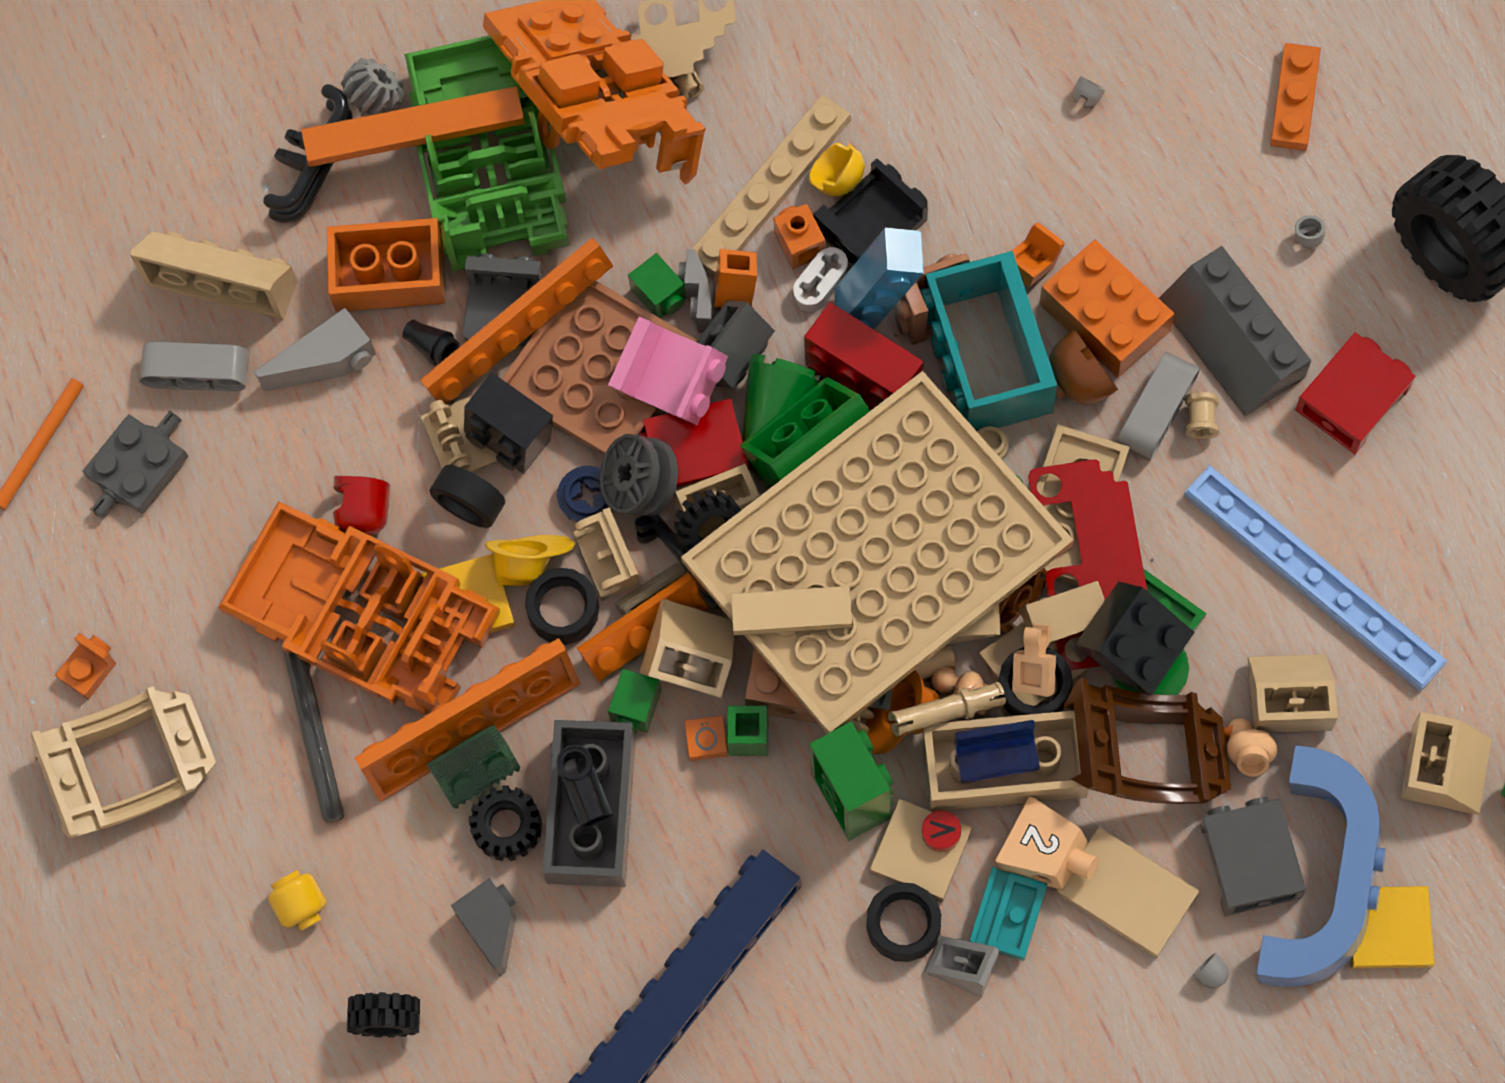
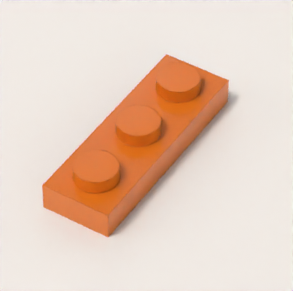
M1292 43L1284 44L1270 146L1307 150L1321 47Z

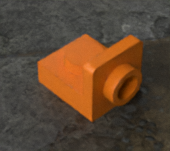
M78 633L74 638L78 643L77 648L55 676L89 700L117 663L108 653L111 647L95 635L88 639Z

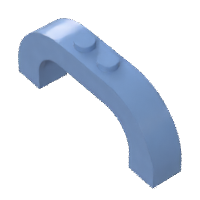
M1295 745L1289 779L1291 794L1316 797L1330 802L1344 816L1347 828L1334 908L1327 924L1314 935L1303 939L1292 940L1263 935L1257 968L1259 983L1281 987H1298L1319 982L1336 973L1353 957L1364 938L1370 910L1377 911L1380 887L1374 886L1376 871L1383 872L1386 859V848H1380L1381 826L1377 803L1364 777L1351 764L1339 756L1321 749Z

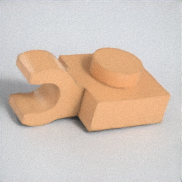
M1036 623L1034 628L1026 627L1024 629V650L1014 653L1012 691L1048 697L1055 694L1056 655L1045 654L1051 638V626Z

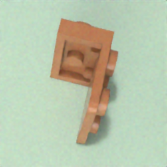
M948 254L941 257L935 264L923 267L924 274L896 304L898 311L895 314L897 327L902 335L907 333L912 345L926 340L928 309L920 293V289L925 288L926 274L969 263L970 260L967 254H960L958 256L957 254Z

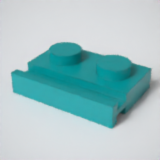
M992 867L969 942L994 946L999 949V954L1024 962L1047 883L1015 873L1000 871L998 868Z

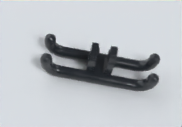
M331 84L324 85L321 94L328 99L326 101V108L332 112L326 124L353 119L348 99L342 93V90ZM293 129L287 130L284 138L288 143L305 150L302 132ZM279 148L274 157L282 164L299 170L301 173L288 194L278 196L269 193L265 195L263 203L266 207L270 208L268 214L272 220L282 223L295 222L304 217L309 211L334 162L309 167L306 155Z

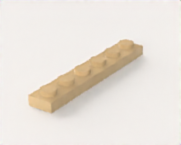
M824 95L818 98L692 248L700 258L706 272L715 277L720 249L738 251L744 249L811 169L820 155L851 121V113Z

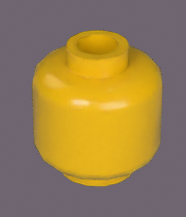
M296 870L270 885L273 891L268 895V903L283 927L291 928L298 925L302 931L321 920L318 912L325 908L327 900L312 874H300L299 870Z

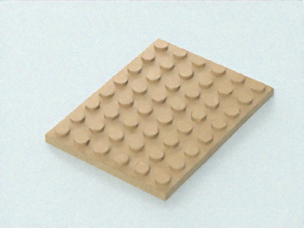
M922 371L681 556L683 564L731 620L732 593L850 586L852 628L744 635L828 734L854 719L1070 548L1074 540Z

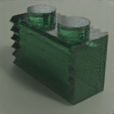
M494 724L426 764L451 806L456 809L459 808L460 804L465 805L466 800L472 801L473 796H479L480 792H486V788H492L493 784H499L500 779L506 780L507 775L512 776L514 771L519 772L520 765Z

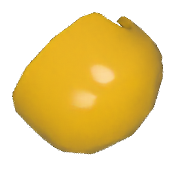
M841 143L833 144L813 164L809 172V182L820 192L830 197H840L853 191L861 182L866 167L861 152L856 150L851 144L847 147Z

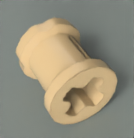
M1197 392L1186 395L1185 404L1189 407V424L1185 427L1186 436L1194 439H1209L1218 436L1219 426L1215 424V407L1219 404V397L1210 392Z

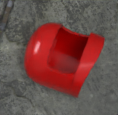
M334 476V490L344 494L341 507L333 511L334 523L340 527V531L345 533L347 528L351 526L373 536L383 530L388 519L390 484L384 480L371 477Z

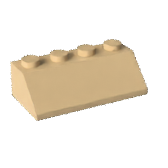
M152 231L134 246L130 253L143 281L148 286L284 320L297 284L292 267L284 260L278 258H269V260L257 258L249 251L243 249H235L234 252L225 250L211 241L201 240L198 243L187 240L184 236L171 231L165 234Z

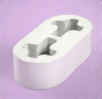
M836 247L822 249L796 280L793 286V299L795 305L800 310L805 312L818 311L835 292V287L848 273V259L842 250ZM834 260L838 261L839 270L832 268L824 277V262L831 264ZM818 283L816 287L817 298L809 296L807 300L804 299L803 289L810 291Z

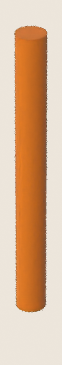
M73 378L68 382L0 489V509L6 510L83 389L84 385Z

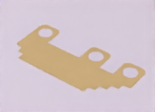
M673 0L643 1L637 7L640 34L631 36V40H645L664 62L663 72L668 78L693 73V63L703 60V51L715 46L714 38L725 35L726 25L736 23L737 17L734 0H727L726 5L718 11L708 10L705 7L704 0H697L700 21L676 26ZM655 4L665 6L667 17L662 23L652 25L646 21L645 13L650 6ZM601 69L595 71L600 78L608 77Z

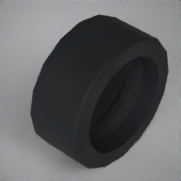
M445 465L429 490L431 497L448 512L472 525L482 528H489L493 525L506 503L504 496L489 482L455 465Z
M555 568L545 571L532 582L526 593L525 608L530 625L539 637L550 643L558 638L563 645L580 641L592 631L598 621L599 603L594 586L585 575L574 569ZM570 586L577 589L583 596L585 607L582 616L575 623L564 627L553 626L547 623L540 612V603L544 594L552 588Z
M1024 647L1016 650L1015 652L1024 650ZM1047 647L1045 654L1056 655L1055 676L1058 682L1057 693L1048 703L1032 706L1020 701L1012 691L1013 658L1015 652L1011 653L1002 664L998 682L1003 687L1005 693L1004 695H999V698H1006L1004 705L1006 711L1012 716L1062 712L1073 684L1071 669L1063 656Z
M898 882L884 887L873 897L867 909L866 930L871 944L881 955L893 961L910 962L924 957L934 948L940 936L942 914L937 900L926 889L914 883ZM900 899L911 900L919 904L927 917V929L924 935L917 942L909 945H898L890 941L883 934L880 926L881 915L884 909L890 903Z

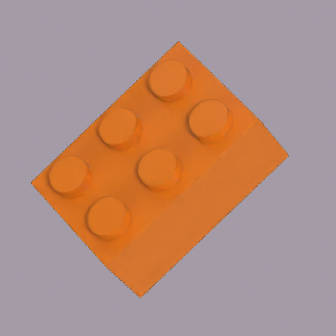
M430 218L327 226L328 294L335 312H339L344 308L347 311L446 304L444 252L440 236L442 232L438 219Z
M1096 239L1041 286L1039 304L1069 333L1075 329L1093 355L1117 378L1171 331L1175 313Z

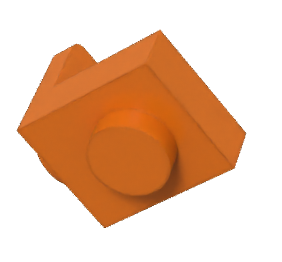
M1039 222L1031 227L1026 239L1012 250L1022 281L1028 287H1031L1054 268L1065 245L1062 239Z

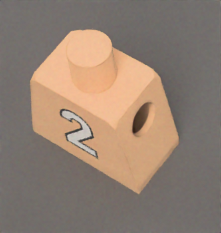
M1029 796L995 861L1001 871L1015 873L1047 883L1048 887L1063 889L1072 873L1086 879H1091L1097 869L1099 859L1094 855L1084 852L1087 839L1077 825L1037 799Z

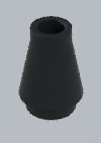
M414 319L410 320L403 329V339L410 342L433 365L440 364L459 347L458 341L454 339V335L451 332L422 324Z

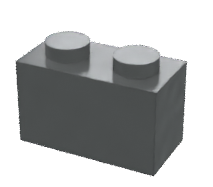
M727 300L697 340V343L713 347L728 356L725 363V373L715 386L734 388L735 385L739 384L747 374L751 355L762 354L768 346V340L775 332L747 302Z

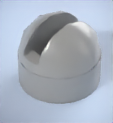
M1080 76L1074 86L1073 97L1077 103L1082 95L1087 97L1084 107H1092L1099 102L1105 89Z
M1311 215L1300 218L1295 225L1297 242L1302 247L1309 249L1319 246L1325 237L1324 222L1319 217Z
M1214 953L1202 963L1193 976L1203 985L1209 988H1216L1226 983L1229 970L1224 960Z

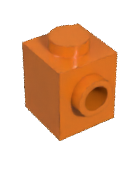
M807 203L799 207H787L778 216L773 218L774 234L792 269L811 262L822 249L826 248L825 238Z
M719 250L714 278V307H722L727 300L747 302L752 306L757 280V252Z

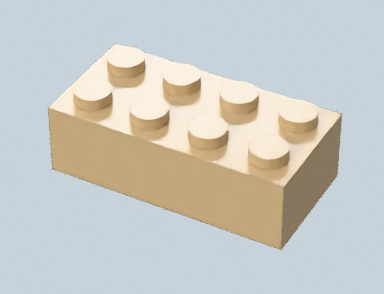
M1074 710L945 722L923 728L922 738L930 811L932 812L1025 804L1029 796L1040 802L1087 798L1089 789L1071 780L1081 774Z

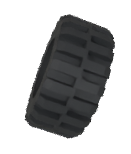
M1444 155L1433 160L1396 191L1392 203V217L1395 218L1394 226L1396 232L1401 235L1400 241L1402 245L1412 255L1411 259L1416 265L1419 264L1425 271L1424 274L1430 280H1434L1439 284V288L1445 292L1450 291L1453 293V297L1460 300L1466 299L1467 302L1487 301L1505 288V183H1501L1495 178L1496 174L1489 169L1482 168L1481 163L1473 159L1467 160L1466 156Z

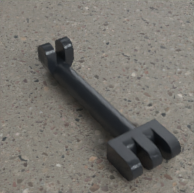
M656 514L652 517L641 516L637 518L634 523L638 541L645 544L658 537L696 581L698 595L711 608L718 607L719 605L683 564L681 556L687 552L678 541L675 533L660 515Z

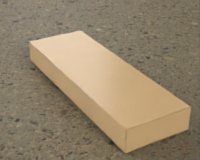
M850 586L731 594L734 635L852 628Z

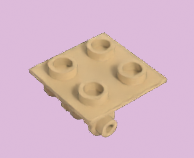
M472 396L449 405L444 404L443 400L434 401L429 405V413L420 416L442 468L445 465H455L474 472L498 462L495 452L486 446L483 449L477 448L465 436L464 406Z

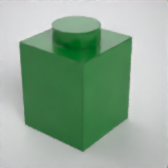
M657 253L628 274L630 290L652 314L659 318L666 314L672 315L683 306L684 300L687 299L685 284Z
M622 669L608 709L610 721L633 723L635 734L637 730L648 733L662 691L659 679Z
M728 706L727 744L729 756H768L769 718L767 706Z

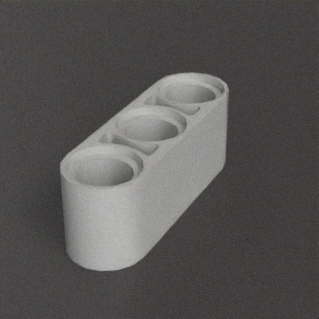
M148 342L143 345L139 382L147 387L158 389L241 391L246 388L250 351L244 347L230 344Z
M1165 352L1123 426L1117 443L1129 446V450L1152 460L1182 407L1186 395L1189 394L1200 368Z

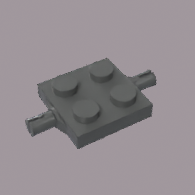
M168 411L157 427L145 425L128 414L83 469V474L99 485L104 492L90 508L96 516L103 519L115 502L129 505L143 514L189 457L184 449L171 442L168 437L179 422L182 421L175 413L173 414L172 411Z

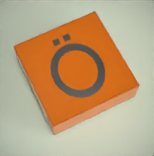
M723 716L685 720L690 761L728 756Z

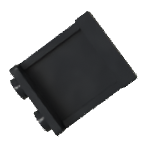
M876 158L871 163L870 173L861 180L853 191L845 194L830 209L823 204L813 213V217L825 240L832 247L842 250L846 254L848 262L854 266L885 227L915 231L928 220V201L917 188L913 187L910 189L902 181L901 175L892 165H884Z

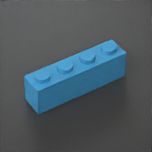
M885 227L835 287V305L867 326L875 329L924 274L921 231Z

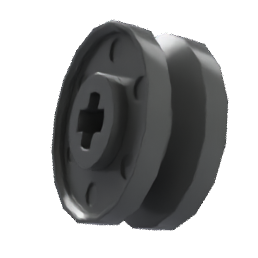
M625 434L615 439L607 449L600 469L601 494L606 504L619 513L652 517L662 512L671 502L676 490L678 479L677 460L671 446L662 439Z

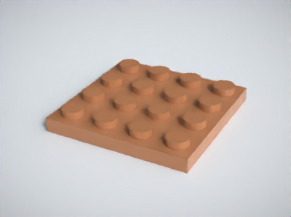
M595 281L571 303L567 304L535 331L502 379L552 414V425L604 456L615 439L625 434L639 435L640 433H645L643 419L655 417L661 410L608 386L638 317L647 319L666 330L697 342V340L598 281Z

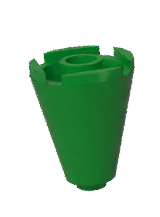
M752 354L748 365L742 442L746 441L821 382L822 376H814L815 371L776 358V361H773L772 364L764 363L766 355Z

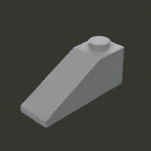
M344 308L255 370L254 374L263 390L268 391L346 376L353 370L358 371L367 366L376 353L369 337L346 308Z

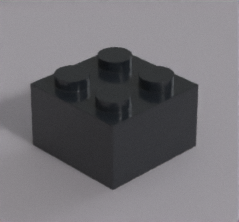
M491 372L464 406V432L466 433V438L477 448L483 449L486 446L497 454V461L511 471L517 469L522 474H525L551 441L553 415L493 372Z
M1118 581L1075 645L1127 689L1152 696L1195 632L1143 587Z

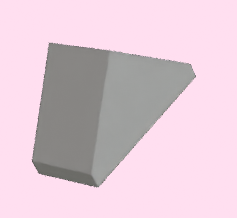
M940 936L925 972L982 998L997 964L999 949L994 946Z

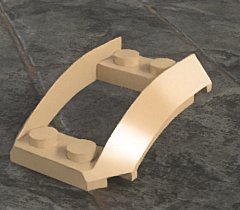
M154 686L148 687L145 692L110 708L61 723V727L43 732L39 730L31 732L35 761L38 760L62 822L61 831L69 839L131 820L189 794L216 765L215 757L190 694L173 691L172 694L155 690ZM154 717L177 777L144 793L101 807L79 748L104 740Z

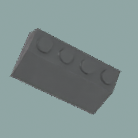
M1223 246L1193 263L1159 297L1175 313L1174 325L1244 416L1306 377L1311 359Z

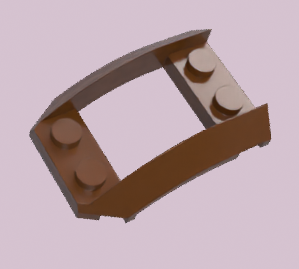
M1084 678L1076 681L1063 707L1074 710L1081 774L1071 780L1087 789L1116 797L1164 804H1203L1231 790L1223 719L1212 707L1205 710L1198 703L1197 693L1190 692L1187 695L1152 694L1150 696L1104 685L1101 688L1089 685L1088 679ZM1116 721L1142 724L1184 723L1191 784L1157 783L1122 776Z

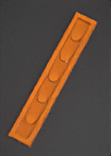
M515 86L304 128L301 131L307 163L309 167L427 144L425 135L431 134L433 142L523 125L525 122L518 88Z

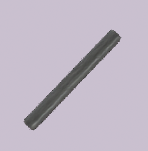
M283 651L322 819L325 823L337 822L344 818V813L309 665L307 662L299 659L295 653L288 654Z

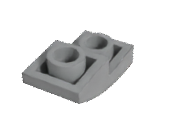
M687 249L686 262L679 263L678 277L685 284L686 298H691L690 319L697 320L698 333H703L713 320L709 283L697 253L694 249Z

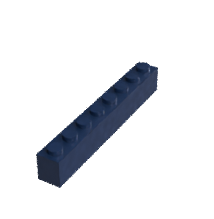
M764 849L757 857L749 856L738 871V874L741 875L739 880L732 888L728 885L723 888L713 903L717 906L708 918L702 916L694 924L689 932V935L692 937L683 950L677 947L670 954L664 964L667 970L658 981L652 978L646 984L639 995L642 999L633 1012L628 1009L622 1014L614 1026V1029L617 1030L615 1035L608 1043L602 1041L594 1049L589 1057V1061L592 1062L583 1075L576 1073L568 1083H646L801 888V878Z

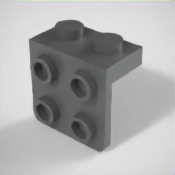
M488 253L466 257L465 272L469 282V290L463 326L464 339L468 341L544 278L540 261H535L526 256L503 259ZM531 334L518 346H525L533 334Z

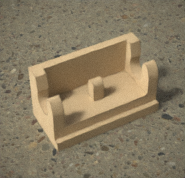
M610 507L575 524L577 528L573 532L601 601L640 586L638 573Z
M1096 581L1021 607L1019 611L1026 627L1034 628L1036 623L1050 625V642L1085 631L1105 599L1099 582Z

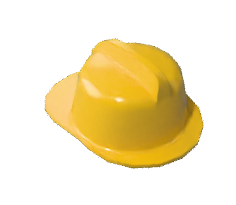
M536 535L513 540H492L485 544V547L494 553L496 581L501 585L510 586L532 584L534 580L546 571L551 556L567 553L575 546L572 539L559 535Z

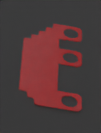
M1097 459L1032 469L1028 475L1030 491L1043 506L1071 502L1082 564L1053 568L1046 573L1045 579L1048 596L1057 595L1054 590V582L1057 577L1063 574L1074 576L1078 581L1079 587L1098 581L1105 600L1118 581L1140 586L1147 590L1128 482H1116L1112 471H1101L1100 462ZM1053 474L1060 479L1061 490L1056 496L1044 497L1038 492L1036 484L1042 475ZM1084 631L1056 640L1058 654L1063 656L1071 671L1100 666L1089 656L1081 662H1074L1065 654L1066 643L1072 638H1080Z

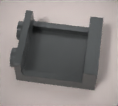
M1259 797L1245 803L1246 807L1231 810L1230 806H1220L1207 811L1208 816H1203L1200 828L1201 832L1206 834L1223 897L1220 902L1224 916L1302 898L1306 891L1280 799L1269 801L1268 797Z

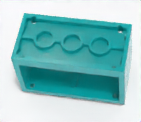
M1013 251L926 274L925 288L920 289V293L928 309L927 325H931L933 337H930L932 350L936 359L942 358L944 370H941V377L946 392H953L954 407L970 425L978 431L983 427L992 426L1000 428L1052 414L1057 383ZM998 292L1028 386L974 400L959 354L958 341L954 339L944 306Z

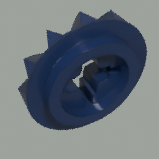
M581 466L568 472L561 480L557 490L559 507L569 520L573 519L579 522L609 508L601 494L599 481L601 468ZM583 483L591 493L598 492V494L593 496V507H590V504H587L585 500H577L582 497L581 490L583 489L581 484Z

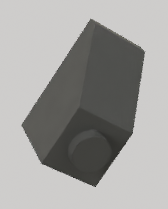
M489 878L450 906L500 977L507 969L516 916L511 906L516 902L504 884L496 888Z

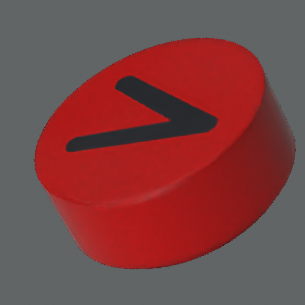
M938 810L932 812L925 818L922 825L923 841L930 849L937 852H946L953 849L961 838L960 821L949 811Z

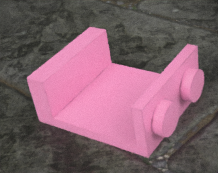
M639 316L608 386L698 425L700 418L706 414L709 408L710 396L716 383L721 380L725 373V363L728 356L713 347L699 344Z

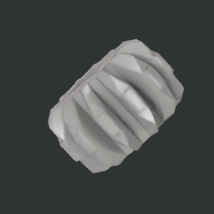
M360 58L357 63H354L348 69L341 81L342 93L350 99V105L356 106L360 113L365 112L368 116L394 111L404 96L403 84L395 78V72L389 71L385 64L380 65L372 58L369 60Z

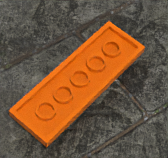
M559 638L551 643L542 644L529 656L517 663H510L504 666L498 674L483 683L471 685L459 697L450 702L437 705L431 713L423 718L403 725L394 735L382 742H376L367 746L354 759L380 802L580 685L565 647Z

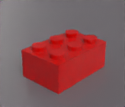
M829 302L804 335L805 365L807 368L815 371L814 376L821 375L822 380L829 377L860 394L870 411L917 376L924 368V361Z

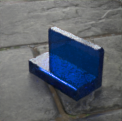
M1034 720L956 732L954 748L961 783L1039 770L1040 764L1034 738Z

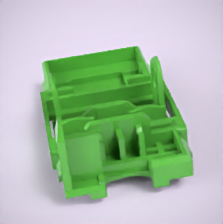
M487 35L404 54L412 91L409 93L412 107L517 86L525 124L493 131H495L497 137L532 129V132L501 138L499 146L490 148L486 134L488 132L433 142L431 134L425 135L427 144L417 145L432 218L438 219L442 231L440 236L445 256L448 255L452 272L465 269L467 256L487 253L486 249L507 242L529 240L533 256L546 254L547 250L569 246L566 228H569L565 208L560 205L566 202L555 149H550L555 170L552 172L547 148L542 143L537 128L539 109L511 76L512 63L502 53L494 40ZM470 136H480L481 150L473 151L472 147L466 146L436 153V150L471 143ZM429 152L428 163L430 167L435 194L437 197L435 199L433 198L426 161L424 157V153ZM503 163L508 182L498 186L494 165ZM487 168L491 188H481L477 169Z

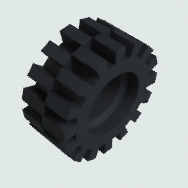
M710 489L705 490V497L703 498L699 492L693 494L692 496L695 501L692 504L687 499L682 503L686 511H677L676 517L679 522H674V529L677 531L675 535L686 552L704 540V538L699 536L698 531L707 519L720 516L724 518L726 523L741 511V508L730 495L726 496L723 491L717 490L715 495Z
M502 785V790L498 791L493 787L489 789L490 794L487 796L482 793L478 797L479 803L477 805L473 803L471 808L472 816H469L470 831L479 849L481 848L488 857L492 855L499 861H503V858L514 861L516 860L515 856L519 854L522 857L528 854L527 849L530 847L535 848L537 845L536 838L537 836L541 837L542 832L540 824H542L541 816L532 797L528 793L525 795L522 789L515 787V790H511L509 785ZM502 810L516 812L521 820L518 831L509 837L497 836L491 830L492 818Z
M379 992V994H356L348 998V1033L380 1038L382 1036H387L388 1038L395 1036L406 1037L407 1035L419 1033L420 999L416 996L411 997L408 994L400 995V993L386 994V992Z

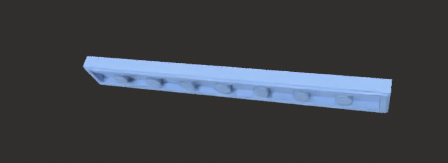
M1210 465L1185 491L1184 497L1418 691L1421 692L1447 663L1445 658Z

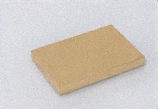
M1098 826L1084 849V852L1094 855L1099 859L1094 875L1091 879H1086L1072 873L1065 887L1057 889L1055 894L1157 959L1197 897L1199 890Z

